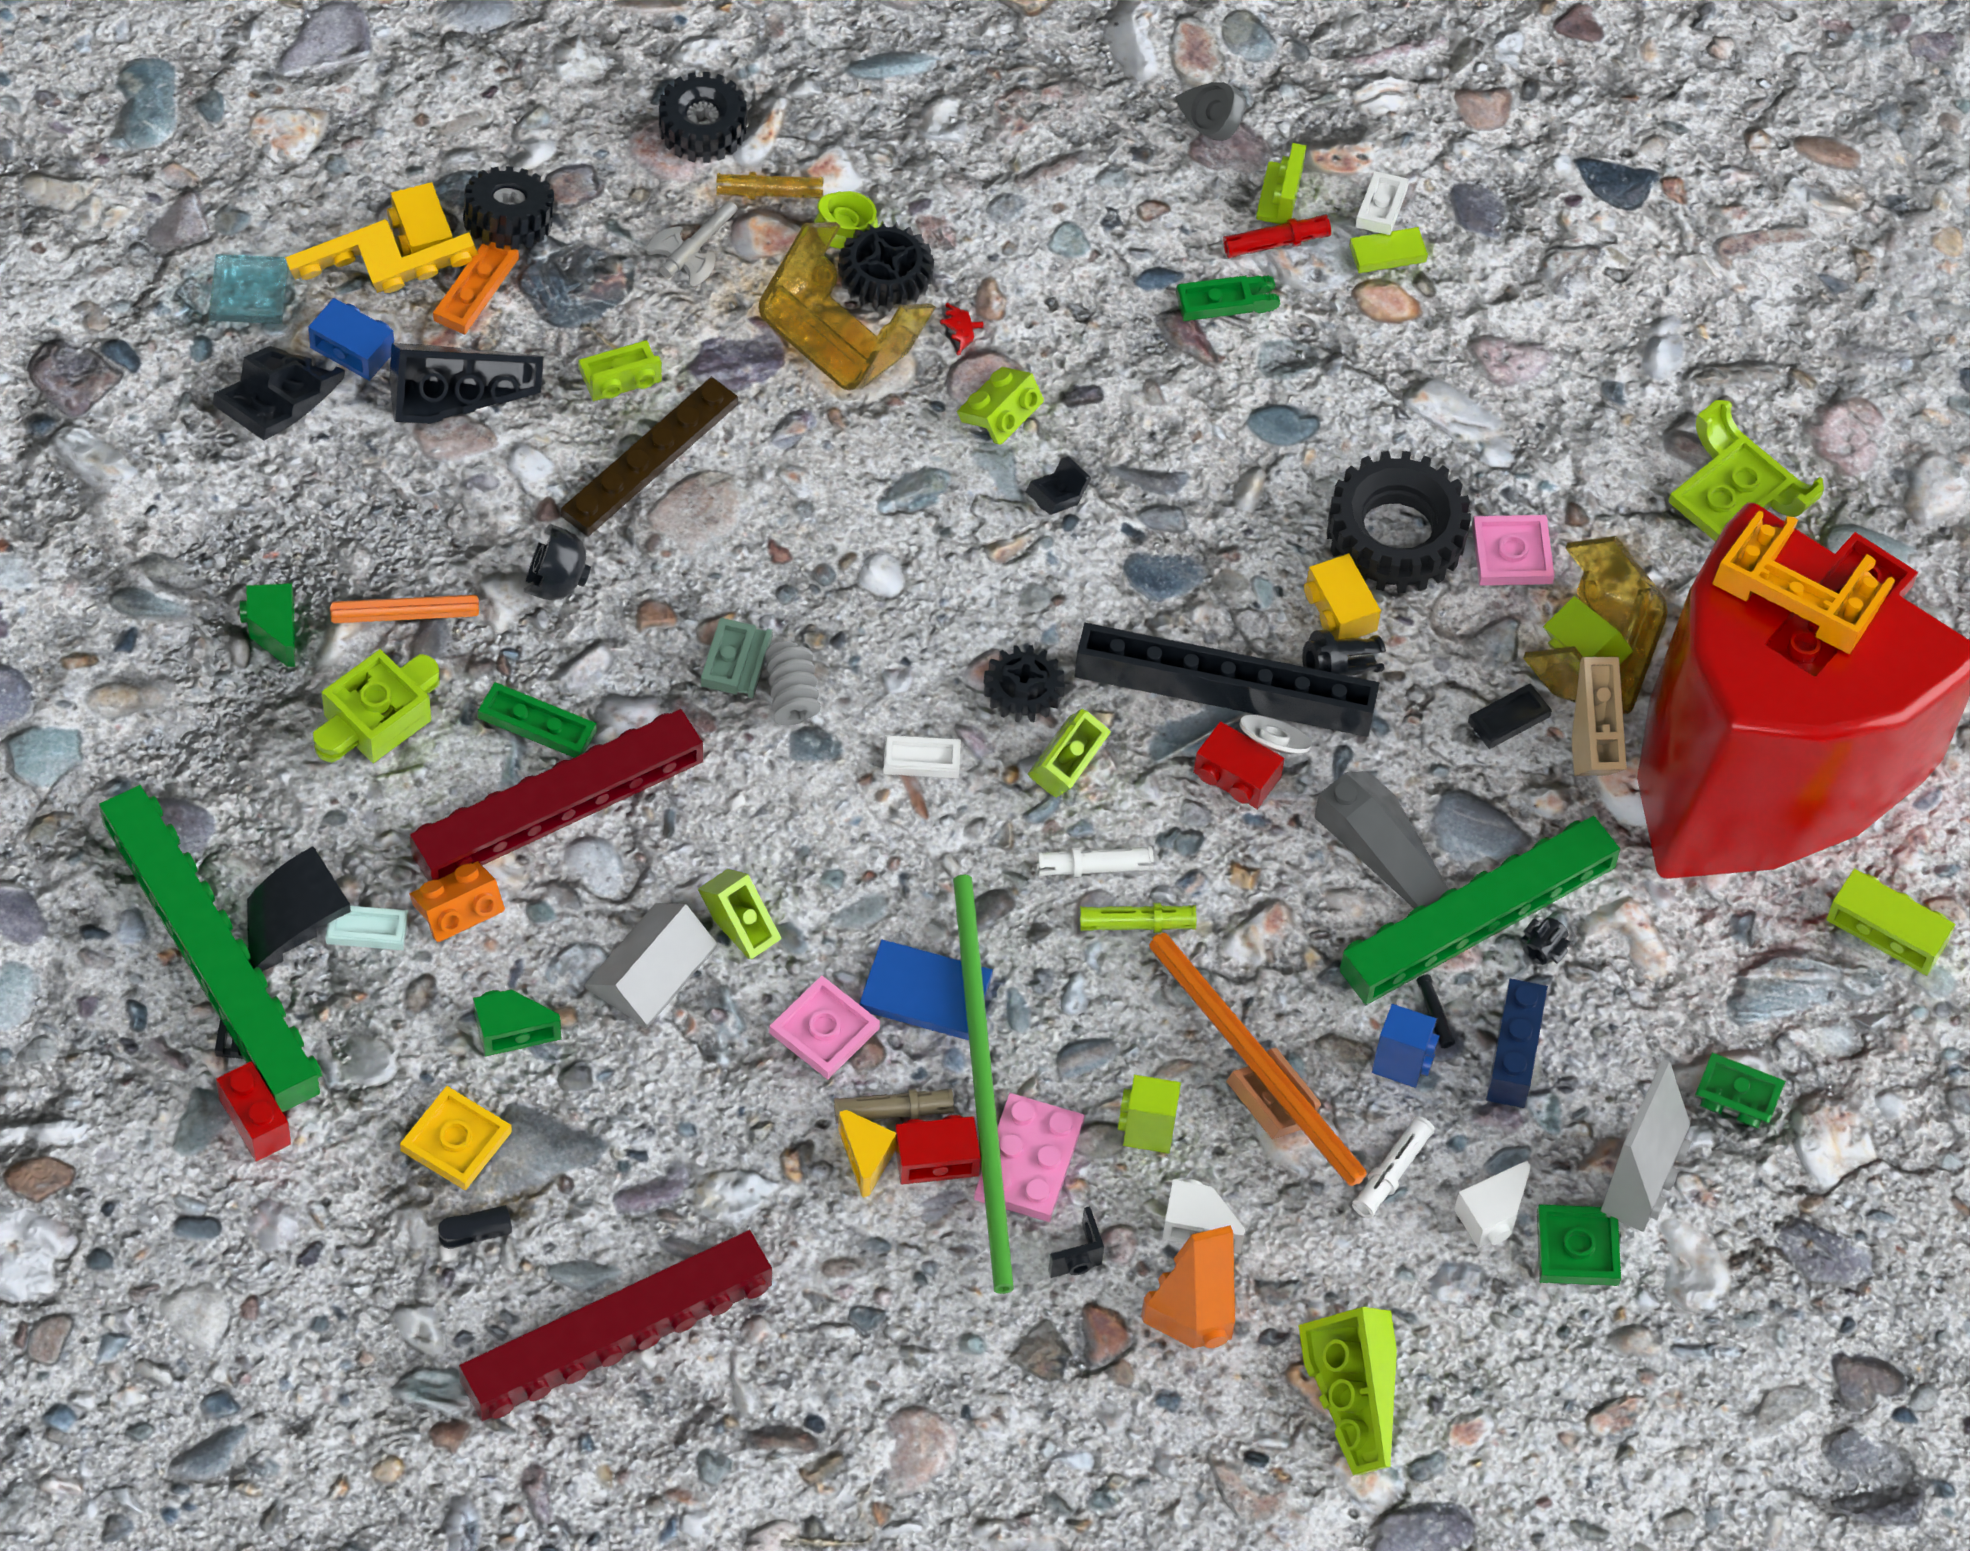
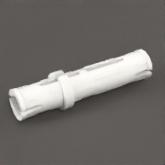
M1151 846L1081 851L1079 847H1072L1070 851L1037 852L1036 855L1037 860H1039L1036 861L1038 877L1072 874L1073 878H1081L1082 874L1153 871L1154 867L1153 863L1151 864V862H1154Z
M1415 1116L1381 1165L1372 1169L1368 1175V1183L1352 1202V1207L1359 1215L1369 1219L1373 1218L1385 1198L1395 1193L1399 1187L1398 1180L1413 1162L1429 1137L1434 1133L1435 1128L1430 1121L1421 1116Z

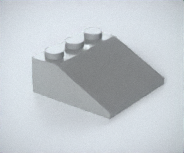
M1663 1058L1623 1144L1601 1208V1212L1605 1213L1606 1217H1615L1618 1219V1222L1642 1232L1645 1231L1650 1218L1658 1220L1666 1202V1198L1660 1195L1663 1189L1671 1191L1679 1169L1673 1167L1675 1161L1684 1162L1692 1142L1685 1139L1690 1121L1671 1063Z

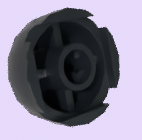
M549 524L544 533L550 535L546 545L538 543L527 572L526 582H533V584L524 588V592L552 601L561 600L571 595L577 585L584 587L589 577L591 566L585 564L586 549L583 542L568 530Z

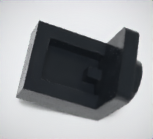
M1069 456L1061 458L1054 473L1032 480L1025 492L1042 510L1052 515L1077 506L1091 477Z

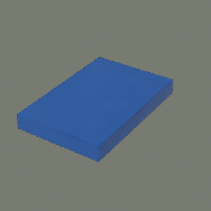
M881 939L859 1005L870 1014L969 1040L961 961ZM981 966L985 1000L992 979L993 969Z

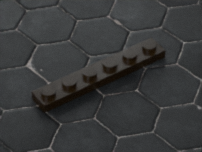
M711 376L561 508V517L589 537L738 405V396Z

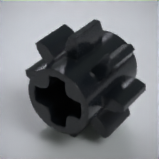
M1534 918L1523 931L1525 935L1521 938V941L1525 943L1523 946L1524 953L1537 964L1545 965L1550 959L1558 964L1568 952L1567 947L1571 943L1567 940L1568 931L1561 922L1554 918H1545L1542 923Z

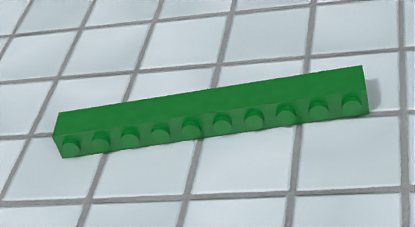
M140 784L99 803L103 826L217 1015L221 1018L246 1063L253 1062L281 1111H287L319 1095L318 1078L322 1077V1071L313 1055L309 1057L305 1055L302 1050L304 1042L298 1029L294 1025L288 1027L283 1019L286 1017V1013L282 1003L277 996L272 998L266 991L268 983L259 967L252 968L248 961L251 958L250 953L242 938L235 940L230 932L233 930L227 913L224 909L219 911L213 904L215 897L210 885L206 880L200 882L197 878L196 873H198L191 854L189 852L182 853L178 846L181 843L175 828L171 823L168 825L164 824L161 819L163 811L154 795L148 797Z

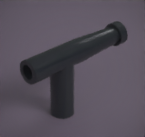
M1422 975L1417 978L1416 982L1418 987H1421L1429 1016L1437 1018L1434 1030L1437 1035H1440V1047L1449 1048L1455 1044V1039L1432 985L1431 975Z

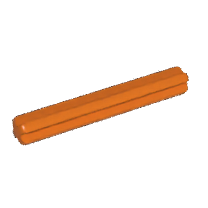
M475 594L333 601L330 604V617L333 623L475 617L479 614V599Z

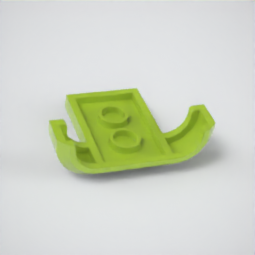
M1715 400L1700 412L1696 418L1698 437L1713 460L1673 491L1668 501L1715 542L1725 525L1746 503H1756L1766 510L1772 507L1785 516L1796 517L1819 500L1824 491L1822 477H1818L1812 485L1803 483L1744 435L1733 421L1731 402L1726 400Z

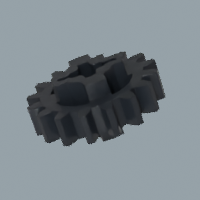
M1014 645L1013 654L1010 655L1004 650L999 651V661L990 659L989 669L984 672V696L990 697L991 709L1001 706V717L1005 718L1009 713L1015 714V722H1020L1022 715H1027L1030 722H1035L1037 713L1047 718L1050 707L1058 709L1060 697H1064L1065 673L1063 670H1058L1059 661L1057 658L1047 661L1048 651L1046 650L1041 651L1038 655L1034 654L1033 645H1029L1026 652H1021L1018 645Z

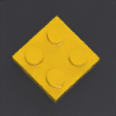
M446 1086L401 1141L400 1151L466 1191L512 1133V1126L449 1086Z

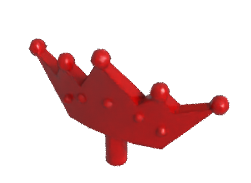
M946 303L945 306L950 311L947 310L945 314L951 318L941 319L940 324L946 325L956 333L951 335V339H955L960 343L959 350L956 352L959 356L973 342V329L983 328V321L971 322L969 312Z

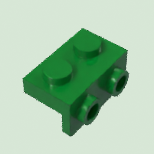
M1712 1052L1699 1087L1696 1090L1695 1097L1702 1100L1700 1103L1701 1107L1718 1114H1722L1723 1109L1730 1110L1739 1114L1737 1121L1759 1129L1761 1123L1769 1126L1786 1081Z

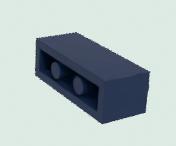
M1509 979L1503 1002L1486 1101L1525 1108L1531 1086L1548 986Z

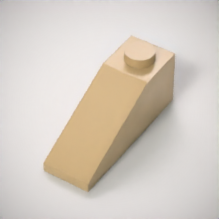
M1619 657L1581 658L1571 738L1574 776H1606L1627 769Z

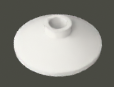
M1245 715L1240 720V728L1252 740L1279 755L1281 752L1292 754L1305 753L1311 749V739L1299 729L1285 722L1261 715Z

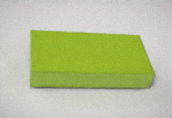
M1419 227L1392 231L1390 235L1378 233L1350 238L1349 247L1358 273L1427 262L1428 253Z

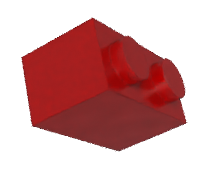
M1220 721L1197 751L1193 773L1198 775L1206 784L1216 785L1228 792L1239 803L1249 804L1258 810L1281 779L1285 758Z
M252 1061L216 1078L220 1102L256 1162L291 1145L289 1123Z
M950 1115L942 1120L924 1121L921 1119H911L903 1124H895V1151L901 1185L979 1177L981 1156L974 1116Z

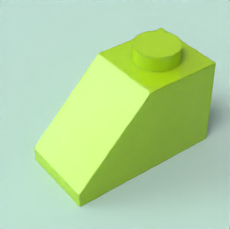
M727 868L698 888L714 922L748 959L752 960L782 939L749 874Z

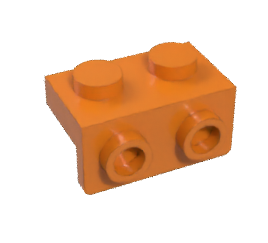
M478 861L473 864L462 865L455 872L441 879L428 881L419 889L409 893L413 906L428 921L432 936L437 942L454 936L505 910L496 879Z

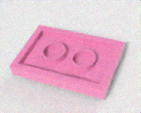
M1009 1093L997 1127L1006 1210L1047 1222L1051 1221L1084 1123V1114ZM981 1173L975 1190L974 1200L985 1203Z

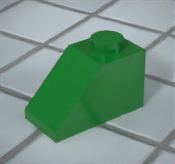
M292 583L246 585L247 600H240L241 623H248L249 637L287 667H295V617Z
M512 989L506 991L492 990L473 998L474 1017L485 1057L562 1040L559 1014Z

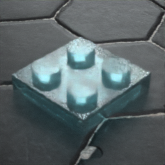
M216 254L209 307L210 321L283 324L289 271L285 257Z

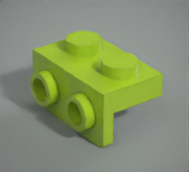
M647 340L578 360L580 373L593 402L604 398H614L621 393L638 388H649L656 383L662 382V362L659 356L653 355Z
M1002 366L993 372L990 378L976 392L971 394L968 400L956 412L962 423L987 428L993 442L1001 445L1044 402V398L1032 373Z

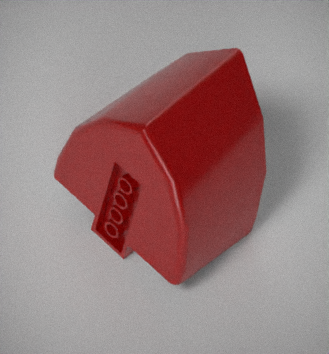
M1749 502L1725 525L1689 589L1649 700L1637 781L1655 867L1661 877L1672 879L1774 870L1854 838L1919 787L1942 762L1970 697V640L1903 598L1913 587L1918 571L1857 532H1854L1836 553H1833L1796 528L1794 529L1774 561L1839 594L1866 554L1876 560L1874 568L1868 572L1880 584L1885 583L1890 577L1895 580L1874 618L1851 653L1848 654L1815 637L1819 625L1803 619L1780 605L1770 602L1754 592L1746 602L1713 585L1721 561L1758 511L1763 512L1762 525L1767 524L1773 527L1784 528L1785 521L1760 505Z

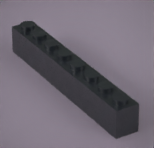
M1084 622L1077 650L1074 675L1075 678L1369 737L1380 682L1086 622Z

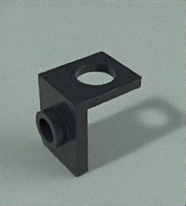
M1090 1206L1084 1208L1082 1227L1088 1244L1051 1253L1048 1268L1051 1278L1069 1273L1070 1275H1081L1088 1272L1092 1267L1102 1265L1104 1244Z

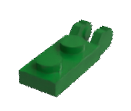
M1269 275L1229 277L1178 284L1176 287V296L1183 321L1252 313L1253 311L1265 313L1267 311H1274L1281 305L1279 296L1269 293L1276 287L1274 278Z

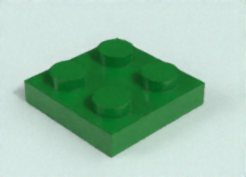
M1539 1204L1537 1208L1539 1282L1619 1286L1621 1281L1618 1219L1612 1216L1610 1218L1606 1217V1214L1601 1212L1602 1207Z

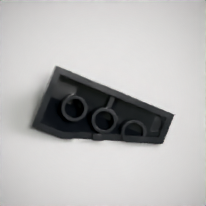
M392 343L389 381L394 422L432 424L458 414L475 412L476 409L497 403L503 404L541 393L544 357L541 355L436 345Z

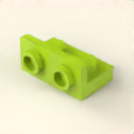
M1292 143L1289 157L1283 156L1281 163L1268 162L1256 214L1257 220L1284 224L1287 223L1288 219H1292L1307 145Z

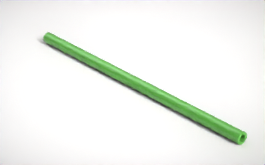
M958 875L953 879L993 1288L994 1292L998 1294H1006L1014 1290L973 881L969 875Z

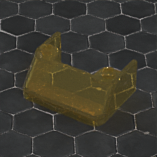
M837 222L804 223L760 298V316L844 390L862 389L909 353L936 307L931 303L900 305L890 323L883 326L876 336L830 296L837 283V270L824 254L841 226Z
M1617 536L1568 542L1565 549L1584 571L1577 588L1579 600L1615 627L1633 650L1619 665L1623 714H1629L1634 709L1667 619L1668 608L1665 597ZM1571 646L1525 652L1523 659L1549 691L1556 697L1576 703L1581 658H1583L1577 648Z

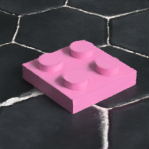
M1547 515L1474 516L1472 529L1479 586L1553 584L1555 575Z
M821 976L769 1026V1033L828 1080L880 1029V1021L829 980Z

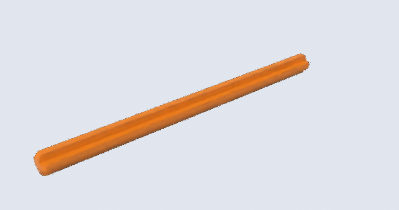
M1167 933L1153 936V940L1149 943L1150 950L1346 1184L1351 1187L1356 1184L1359 1185L1367 1175L1363 1165Z

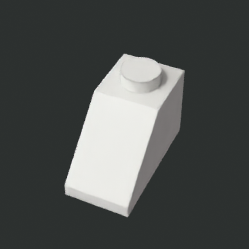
M1528 1161L1520 1163L1458 1193L1454 1211L1477 1248L1488 1243L1492 1245L1499 1244L1512 1234L1531 1169Z
M1173 1179L1162 1239L1186 1243L1192 1234L1231 1225L1234 1253L1241 1254L1245 1228L1214 1188L1192 1179L1183 1181Z

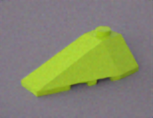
M1359 1307L1298 1325L1304 1366L1308 1375L1314 1377L1322 1394L1319 1400L1323 1409H1328L1336 1425L1335 1436L1352 1474L1359 1476L1391 1467L1397 1357L1391 1311Z

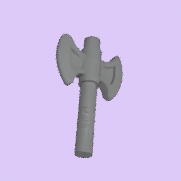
M726 201L704 225L685 241L680 238L683 230L681 226L670 227L660 231L649 242L646 253L648 255L662 254L668 256L666 263L660 268V272L664 277L671 278L683 268L688 273L689 286L694 288L700 285L711 275L716 261V254L713 251L705 254L698 252L715 232L737 212V206L732 201Z

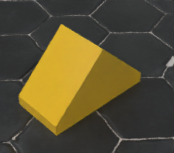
M843 1110L839 1112L838 1131L861 1196H870L895 1153L896 1132L853 1112Z

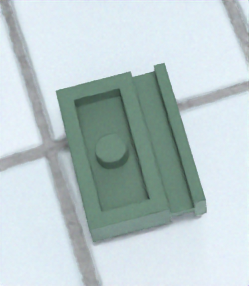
M720 618L702 672L701 687L736 695L738 692L748 694L749 698H754L766 660L765 651L772 641L773 629L767 628L764 631L756 629V625Z

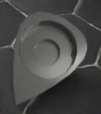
M1211 82L1175 96L1181 111L1193 128L1216 141H1224L1231 138L1243 119L1246 107V98L1243 92L1225 82Z

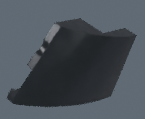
M268 346L244 357L240 381L215 392L212 405L264 441L291 426L316 407L344 379L345 370L337 366L332 371L312 365L311 358L293 355L285 350Z
M314 846L299 853L276 869L247 898L248 951L251 957L248 961L253 969L259 967L263 972L283 962V953L317 937V928L351 912L350 903Z

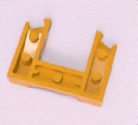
M1758 511L1721 561L1713 585L1746 602L1754 592L1768 601L1780 605L1803 619L1819 625L1815 637L1850 654L1874 618L1895 580L1890 577L1885 583L1880 584L1868 572L1874 568L1876 560L1866 554L1839 594L1796 573L1774 560L1794 531L1799 519L1786 516L1784 528L1773 527L1767 524L1762 525L1763 512Z

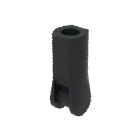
M503 1205L473 1212L469 1215H459L443 1219L438 1226L439 1242L444 1248L454 1249L471 1244L474 1241L479 1242L512 1234V1225L507 1206Z

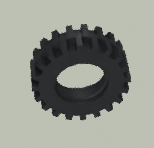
M1389 451L1381 452L1380 460L1373 462L1369 456L1361 459L1359 470L1350 466L1345 471L1344 481L1338 479L1335 485L1327 527V539H1332L1330 551L1333 557L1349 553L1364 581L1369 578L1377 582L1376 590L1384 591L1386 584L1396 585L1397 593H1406L1407 585L1412 584L1416 585L1418 591L1425 590L1430 578H1433L1439 584L1445 579L1446 570L1454 571L1458 566L1459 556H1463L1471 521V513H1468L1469 497L1468 495L1461 496L1463 484L1459 479L1452 482L1448 480L1449 469L1442 465L1438 470L1430 466L1432 458L1425 455L1421 462L1411 460V452L1402 451L1401 458H1391ZM1402 504L1416 509L1427 518L1431 525V535L1424 543L1415 547L1394 548L1383 545L1371 537L1365 528L1364 519L1371 509L1381 505Z

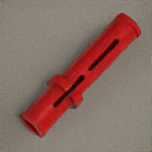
M1327 214L1302 220L1292 218L1288 219L1287 223L1224 236V251L1227 254V258L1230 259L1281 246L1292 245L1297 247L1301 246V242L1330 237L1331 225Z

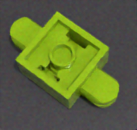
M379 649L321 691L324 716L328 721L313 732L314 747L318 757L326 762L334 763L357 747L374 764L431 722L430 697L427 694L440 685L439 667L435 659L428 655L419 654L402 667H399Z

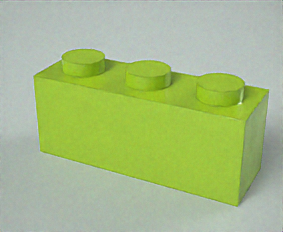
M1855 868L1834 898L1826 921L1928 976L1947 946L1956 925L1949 921L1942 913L1929 910L1915 902L1909 895L1897 892L1880 883L1876 877L1864 874Z

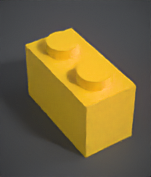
M432 182L391 192L392 207L387 208V216L391 228H398L400 233L397 236V241L402 256L413 254L453 238Z
M1349 553L1309 567L1307 582L1304 584L1305 596L1310 604H1315L1320 613V622L1323 629L1330 631L1335 640L1359 638L1378 630L1381 609Z

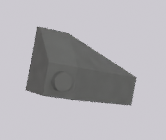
M1369 771L1345 772L1319 793L1314 818L1414 909L1420 905L1427 907L1438 901L1440 896L1449 890L1396 796Z

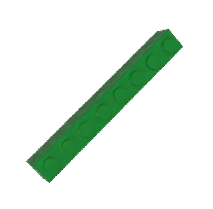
M1594 815L1582 822L1576 820L1570 823L1557 836L1551 839L1550 837H1545L1539 840L1526 853L1511 855L1500 867L1493 871L1480 872L1472 878L1469 884L1460 889L1451 888L1440 896L1438 901L1427 907L1425 905L1416 907L1405 919L1395 924L1389 922L1383 925L1372 937L1364 941L1359 939L1352 942L1343 952L1339 971L1366 1006L1615 869L1621 849Z

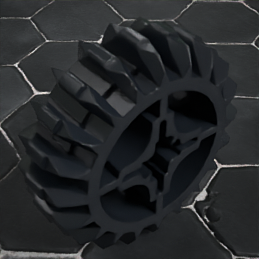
M882 221L878 228H874L868 223L865 232L856 229L853 238H846L844 248H841L839 252L838 274L841 278L843 289H848L850 299L859 297L861 306L869 302L872 303L875 311L880 305L886 306L890 312L893 305H899L904 310L907 301L916 304L919 295H926L928 285L933 280L934 259L933 255H931L929 244L924 243L922 234L913 235L911 227L901 230L897 222L893 227H886Z

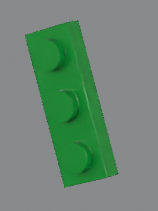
M494 682L478 709V719L573 758L585 753L597 732V723L497 682Z

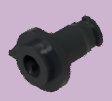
M1325 629L1316 630L1311 633L1309 640L1305 642L1302 662L1303 667L1347 676L1360 675L1371 670L1378 673L1382 672L1385 667L1383 663L1376 662L1374 655L1349 658L1348 656L1384 653L1386 648L1382 638L1378 635H1373L1369 639L1355 637L1335 640L1330 631Z

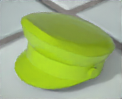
M838 191L820 198L817 204L819 212L814 219L813 225L817 237L824 244L838 249L844 248L846 238H853L856 229L865 232L868 223L874 228L879 226L873 202L861 193L852 191Z

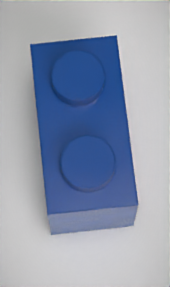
M333 298L308 326L311 349L368 381L375 376L391 357L392 343H394L393 330L385 322L374 320L361 313L354 305L345 304L336 298Z
M1391 1004L1379 1037L1372 1073L1416 1088L1421 1074L1429 1075L1435 1058L1434 1053L1440 1035L1433 1033L1437 1018Z

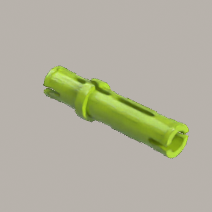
M1161 902L1153 903V906L1144 907L1080 906V931L1144 929L1153 930V933H1162V930L1171 929L1196 930L1197 925L1196 905L1161 906Z

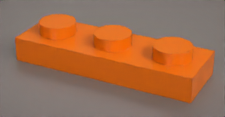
M491 242L489 246L482 243L477 250L478 255L472 257V261L466 265L434 310V322L465 335L518 261L519 253L517 249L511 250V247L508 245H504V249L496 248V243Z

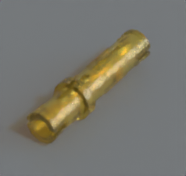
M749 171L748 175L717 173L716 183L731 184V186L717 185L716 196H748V199L755 200L756 196L816 198L820 200L823 197V189H809L808 187H823L824 179L823 176L756 175V172Z

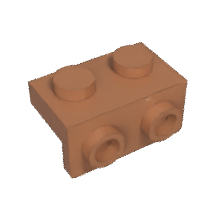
M1276 1047L1269 1049L1267 1053L1317 1111L1321 1105L1318 1098ZM1249 1067L1238 1069L1231 1073L1226 1082L1272 1140L1301 1130Z

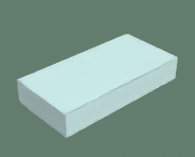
M350 905V913L327 924L326 944L404 951L409 915L408 910Z

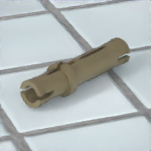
M914 1088L908 1089L907 1093L834 1098L835 1121L837 1124L839 1112L843 1110H848L868 1120L896 1117L919 1119V1116L932 1114H954L952 1088L919 1092Z

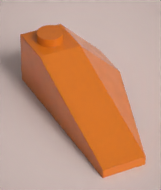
M1231 1225L1192 1234L1174 1257L1176 1265L1171 1273L1163 1272L1158 1278L1159 1289L1157 1291H1149L1144 1297L1141 1312L1143 1323L1193 1349L1202 1346L1216 1348L1232 1339L1235 1325L1234 1240Z

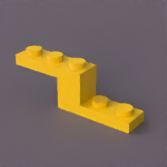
M387 219L287 256L285 259L295 280L299 278L308 280L319 276L322 273V269L333 265L336 267L349 265L356 260V256L362 255L377 293L381 291L392 293L403 288L405 282L418 278V280L432 278L438 274L439 269L444 267L466 265L472 261L473 256L478 255V252L468 232L402 257L393 231Z

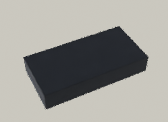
M1529 683L1469 715L1468 723L1490 750L1549 718L1552 709L1532 684Z

